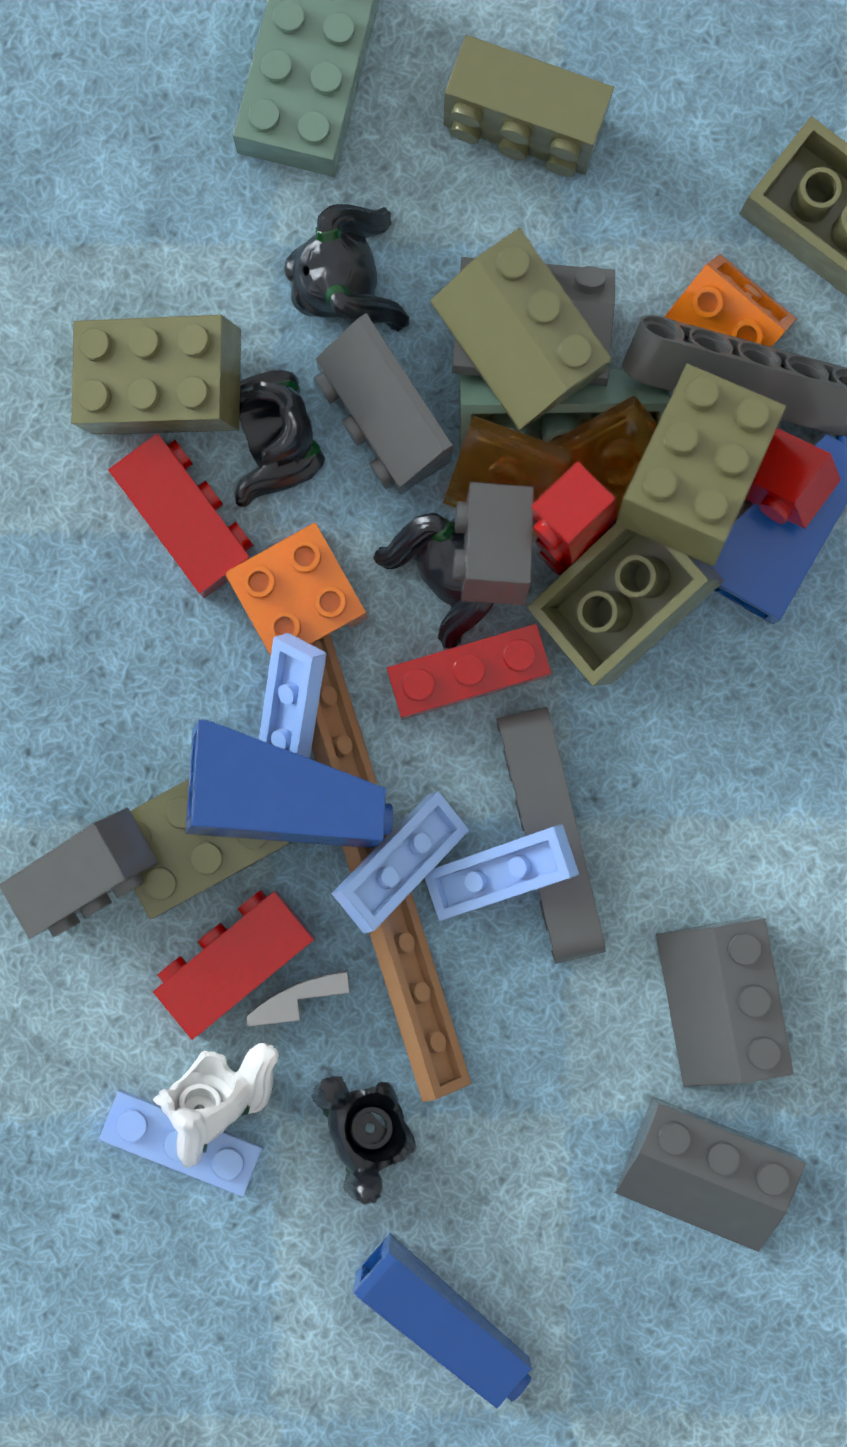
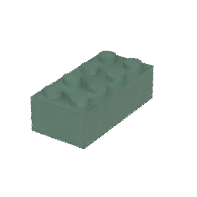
M267 0L233 133L238 154L323 175L336 176L380 0Z

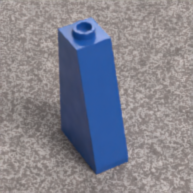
M826 434L815 445L831 453L841 481L806 529L788 520L785 524L777 523L767 517L759 506L755 504L734 522L715 566H712L724 580L714 590L715 592L771 624L781 620L847 504L846 436L835 435L833 438Z
M198 719L192 730L185 834L363 848L376 847L383 841L384 835L390 834L393 822V806L390 803H385L386 788L210 720Z
M391 1233L356 1271L354 1295L495 1408H498L506 1398L511 1402L516 1400L526 1389L532 1378L528 1374L532 1369L530 1357Z

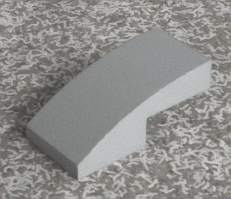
M340 970L314 976L277 992L247 1015L248 1027L299 1021L302 1018L300 999L350 993L349 970Z

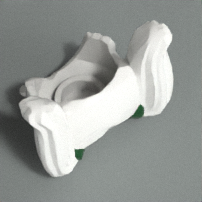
M264 1042L251 1048L237 1072L232 1071L228 1067L227 1058L223 1054L203 1051L180 1080L176 1081L169 1089L160 1090L159 1095L154 1097L153 1101L161 1106V1111L168 1116L173 1127L178 1132L176 1142L177 1156L182 1161L184 1167L196 1166L200 1162L203 1153L207 1151L208 1143L223 1133L240 1116L257 1113L267 1105L273 1088V1067L279 1057L278 1051L273 1045H268Z

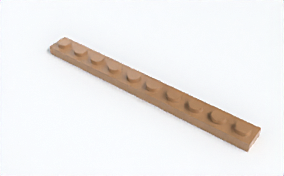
M329 634L311 644L326 652L312 741V752L315 761L378 785L332 638ZM342 846L350 873L376 847ZM411 892L375 931L369 933L422 1102L437 1100L472 1083Z

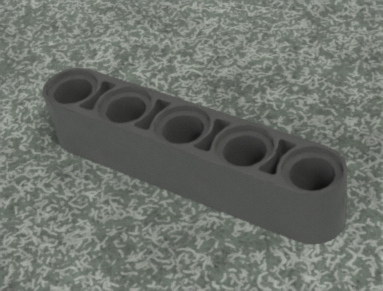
M645 315L641 318L622 362L624 372L631 378L647 385L674 392L686 364H690L786 405L780 419L782 421L838 436H847L846 367L661 316Z
M542 707L496 718L498 731L501 732L505 751L503 752L510 781L513 782L517 800L515 802L522 831L525 832V836L563 824L579 872L577 876L538 888L541 898L539 902L546 931L549 932L554 962L558 964L604 953L606 948L548 708Z

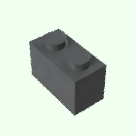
M470 482L466 502L457 501L455 533H464L463 550L455 549L453 581L462 582L461 601L512 605L525 604L531 584L533 524L531 505L533 504L534 487Z

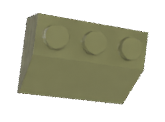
M520 227L475 257L430 300L436 312L519 431L604 374L612 360Z

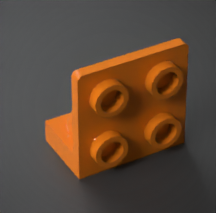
M721 254L704 266L664 316V318L773 347L797 320L796 317Z
M316 522L235 566L226 573L227 579L270 656L273 638L276 636L290 633L309 644H313L347 624L351 628L368 618L366 611Z

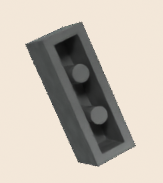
M127 807L92 823L2 882L0 889L29 939L49 930L54 938L80 923L76 915L80 911L83 917L87 918L112 904L108 896L112 891L116 898H119L143 885L145 881L141 873L158 864L159 861Z

